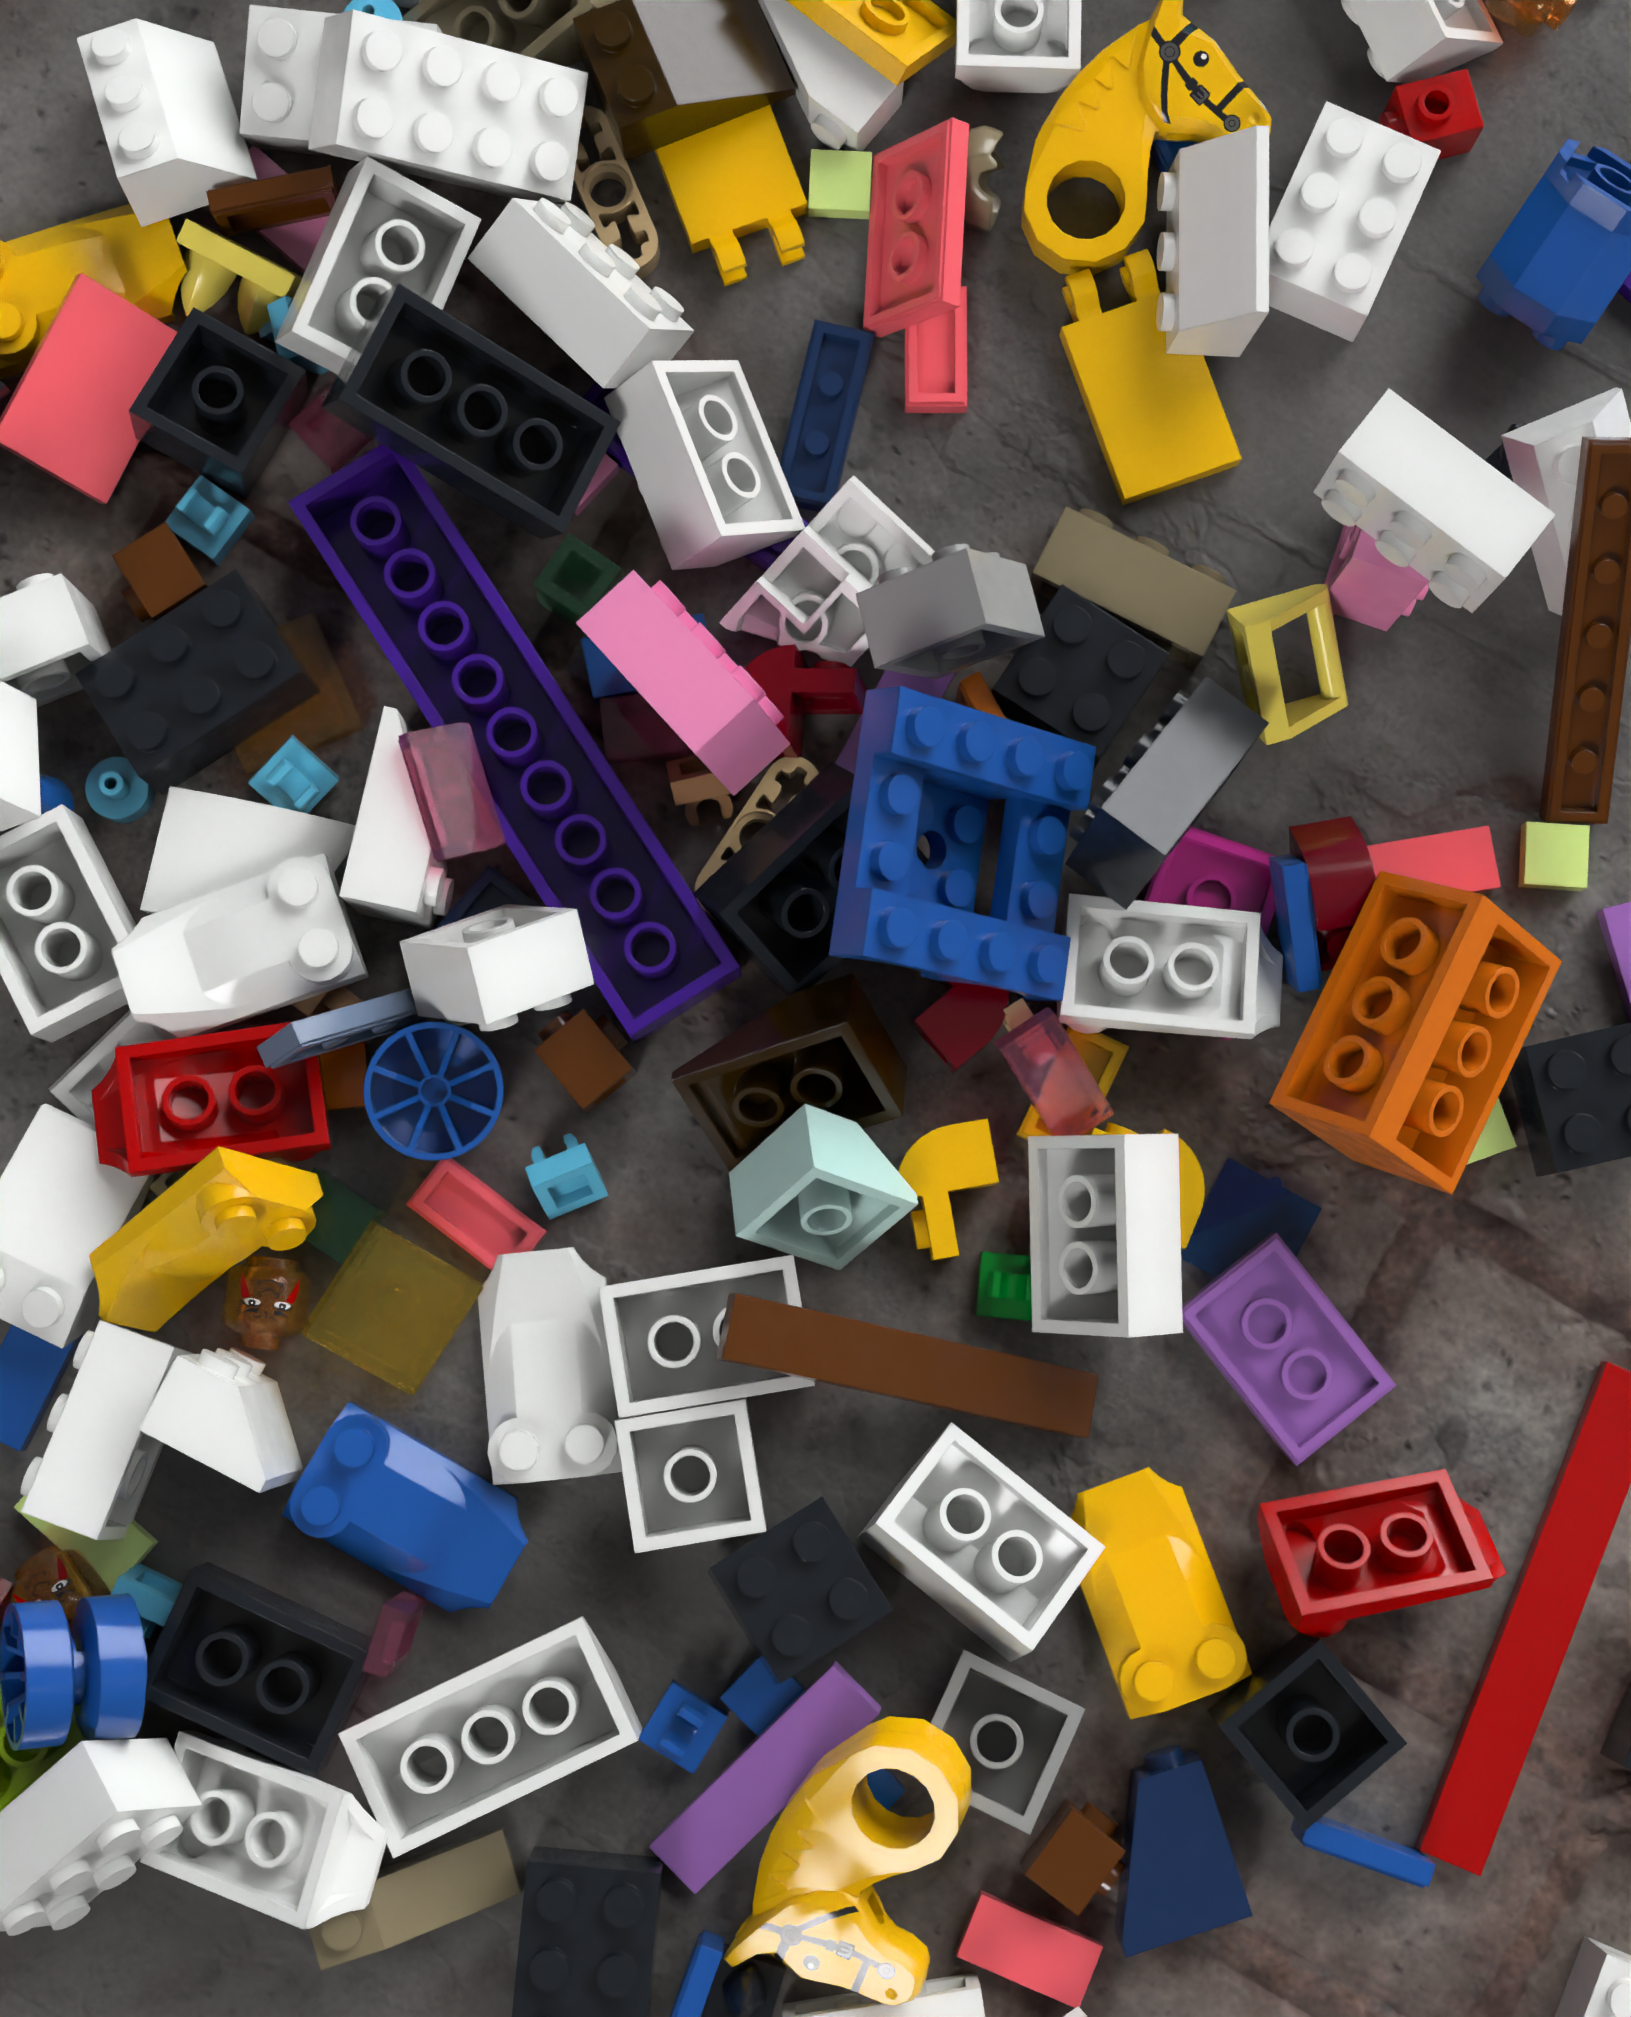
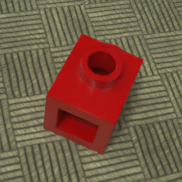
M1468 69L1396 86L1379 120V124L1441 150L1437 160L1470 152L1484 128Z

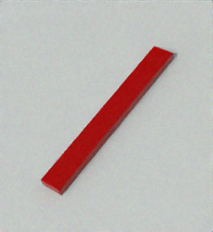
M1601 1361L1414 1845L1419 1851L1480 1877L1631 1484V1371L1610 1362Z

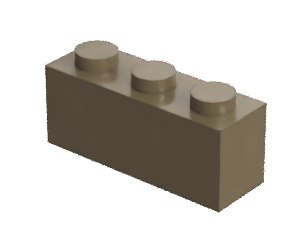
M1066 506L1032 572L1030 581L1033 592L1052 600L1063 584L1169 652L1168 659L1195 671L1237 590L1225 585L1226 579L1224 576L1212 568L1201 564H1193L1190 568L1170 558L1169 550L1153 539L1137 536L1134 540L1113 530V523L1104 515L1086 508H1082L1077 512Z

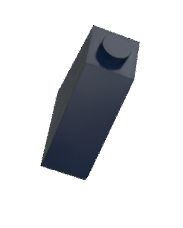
M1170 1745L1153 1750L1143 1756L1145 1765L1131 1769L1123 1847L1126 1852L1122 1856L1125 1868L1119 1880L1114 1929L1126 1958L1253 1916L1202 1759L1193 1749L1182 1752L1180 1745Z

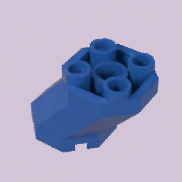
M1567 139L1476 274L1477 279L1483 285L1477 298L1486 309L1502 317L1513 316L1531 328L1532 336L1539 343L1557 351H1561L1568 341L1582 344L1631 272V164L1609 150L1593 146L1587 156L1576 154L1574 151L1580 142Z

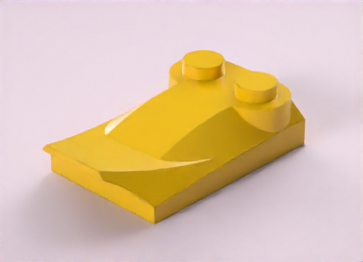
M127 204L7 242L0 240V380L26 370L75 276L79 273H83L164 324L176 320L173 314L174 299L179 284L188 271L178 242H176L177 239L170 219L141 227L131 205Z
M218 1146L89 1254L99 1291L98 1315L103 1321L111 1324L156 1332L209 1284L260 1247H269L275 1251H284L297 1247L305 1241L307 1235L315 1228L317 1221L312 1205L323 1196L317 1174Z
M1150 1467L1077 1493L1075 1507L1070 1518L1105 1546V1549L1079 1585L1127 1716L1130 1719L1165 1712L1227 1689L1253 1674L1247 1660L1245 1645L1236 1631L1183 1488L1164 1480Z

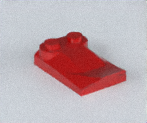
M291 1022L115 1047L116 1057L110 1070L103 1080L91 1090L99 1164L120 1169L130 1177L191 1170L218 1146L262 1159L281 1157L287 1161H303L314 1157L320 1151L331 1150L330 1128L320 1055L274 1069L265 1067L257 1046Z
M1446 1469L1259 1504L1257 1522L1264 1560L1284 1614L1291 1626L1302 1634L1314 1638L1330 1637L1339 1633L1347 1625L1349 1619L1490 1588L1494 1581L1507 1574L1480 1511L1457 1495Z

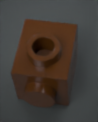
M166 522L112 555L130 584L121 590V593L142 623L150 618L157 621L210 586L180 539Z
M584 1009L574 1017L568 1011H565L549 1022L538 1034L543 1043L536 1047L534 1052L587 1114L637 1074L619 1052L628 1042L604 1014L593 1021Z
M1066 1798L1020 1860L1024 1875L1079 1916L1096 1892L1104 1896L1112 1889L1125 1868V1863L1120 1858L1126 1850L1119 1838L1114 1835L1119 1824L1090 1801H1087L1083 1808L1080 1809Z

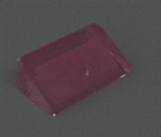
M459 722L398 736L400 749L434 860L442 862L463 859L501 847L505 843V837L471 726L468 723Z

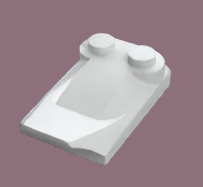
M957 0L955 79L962 81L974 90L984 92L1051 93L1068 86L1081 69V0Z
M322 853L311 858L302 856L289 858L278 864L271 872L141 918L132 932L112 948V956L134 1020L165 1029L178 1038L203 1035L368 978L369 975L344 901L339 896L340 889L329 857Z
M1069 893L1065 906L1062 935L1071 937L1063 1001H1057V1023L1067 1024L1073 1030L1085 1034L1099 1033L1107 1028L1253 1039L1256 1035L1267 1029L1280 1026L1283 955L1272 946L1260 926L1261 913L1139 900H1134L1126 910L1110 897Z
M574 1247L497 1255L491 1273L477 1290L489 1431L487 1454L492 1467L493 1485L540 1482L622 1472L614 1422L619 1416L598 1287L607 1286L606 1277L591 1269L581 1259Z
M195 1730L178 1732L173 1750L202 1806L181 1823L183 1831L177 1838L163 1847L147 1852L141 1857V1863L303 1930L314 1928L335 1916L365 1909L372 1896L389 1834L384 1827L364 1810L352 1793L247 1751L243 1744L232 1739L213 1738Z

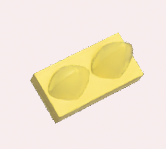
M189 219L185 220L176 240L179 244L189 248L184 260L188 272L181 281V297L186 316L190 314L193 307L202 312L212 307L226 294L238 274L242 276L238 290V314L244 332L251 335L259 332L260 328L270 321L267 305L283 296L294 298L302 280V276L219 232Z

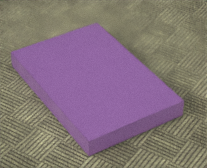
M1272 1232L1182 1304L1184 1327L1281 1451L1295 1466H1298L1397 1386L1277 1233Z

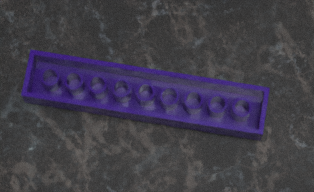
M380 444L288 501L547 907L577 909L593 980L634 1044L741 977L740 966L417 466Z

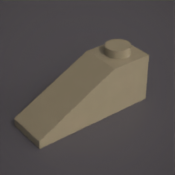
M504 1827L380 1867L370 1902L365 1909L335 1916L309 1929L320 1970L386 1950L521 1894L522 1888Z

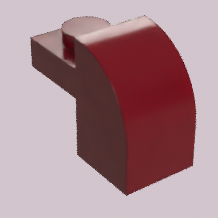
M796 644L770 649L757 656L744 668L765 691L767 698L784 716L776 726L789 741L790 745L772 762H776L784 757H802L805 715L863 714L865 695L868 689L857 669L837 661H821L815 663L813 668H809Z
M1351 816L1289 826L1290 854L1308 865L1321 971L1334 968L1376 880L1367 845Z
M940 981L948 992L914 1020L913 1027L954 1074L982 1051L999 1030L1006 1015L1004 1009L1008 1007L1009 991L975 984Z

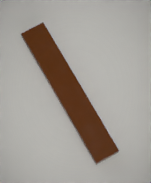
M1582 436L1539 817L1545 823L1608 824L1631 635L1630 437Z
M731 1293L728 1296L716 1360L1079 1439L1089 1438L1099 1374L740 1293Z

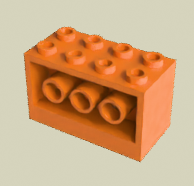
M1380 870L1269 1104L1353 1161L1453 1195L1562 961L1483 894Z

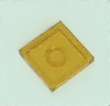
M372 1220L301 1328L304 1337L414 1396L482 1292L483 1286L476 1279Z

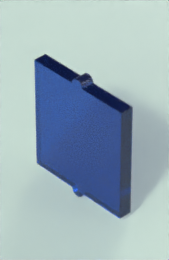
M1227 1158L1203 1202L1201 1213L1186 1250H1181V1260L1216 1278L1272 1232L1277 1233L1295 1257H1297L1322 1208L1282 1187L1280 1178L1271 1177L1267 1179L1240 1163Z

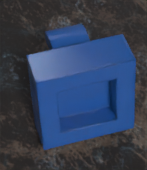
M673 1679L643 1728L638 1740L694 1774L727 1720L729 1713Z

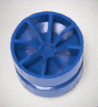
M444 1022L414 1024L393 1034L379 1047L372 1057L364 1080V1103L374 1129L392 1148L407 1156L422 1160L454 1158L477 1146L495 1125L504 1098L502 1070L490 1047L473 1032Z
M128 1593L80 1598L73 1615L71 1629L58 1600L10 1603L6 1607L1 1628L0 1692L4 1725L11 1748L16 1751L63 1745L70 1730L73 1711L85 1741L115 1740L137 1736L142 1724L145 1706L147 1653L140 1616L133 1597Z

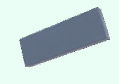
M409 988L291 1022L257 1046V1049L265 1067L274 1069L402 1030L411 1025L419 1024L427 1017L418 1016L412 990Z

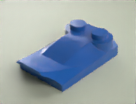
M349 1401L325 1434L294 1487L282 1514L283 1517L294 1522L304 1534L325 1540L450 1613L465 1608L489 1609L529 1541L518 1517L517 1499L519 1497L498 1485H493V1482L354 1401Z

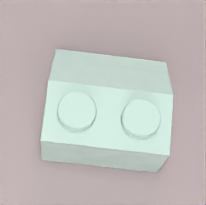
M808 1104L800 1107L729 1172L737 1237L839 1271L918 1205L916 1192L857 1122Z

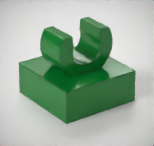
M980 1252L975 1316L1032 1321L1031 1256Z

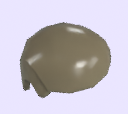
M984 125L969 130L964 224L989 233L997 219L1001 199L988 187L987 180L992 172L1003 170L1005 163L995 150L1003 133L998 129Z

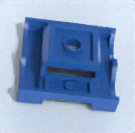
M902 686L866 690L829 955L912 968L921 971L922 977L939 981L960 982L1003 989L1018 993V999L1023 998V1000L1063 1001L1071 937L1054 933L1070 811L1088 810L1096 747ZM1006 799L990 917L973 913L988 801ZM922 834L926 837L930 847L929 859L925 866L917 856V843Z

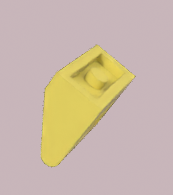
M1326 584L1307 586L1227 609L1244 704L1269 722L1259 737L1266 745L1291 739L1348 706L1329 590ZM1306 613L1321 694L1285 704L1272 631Z

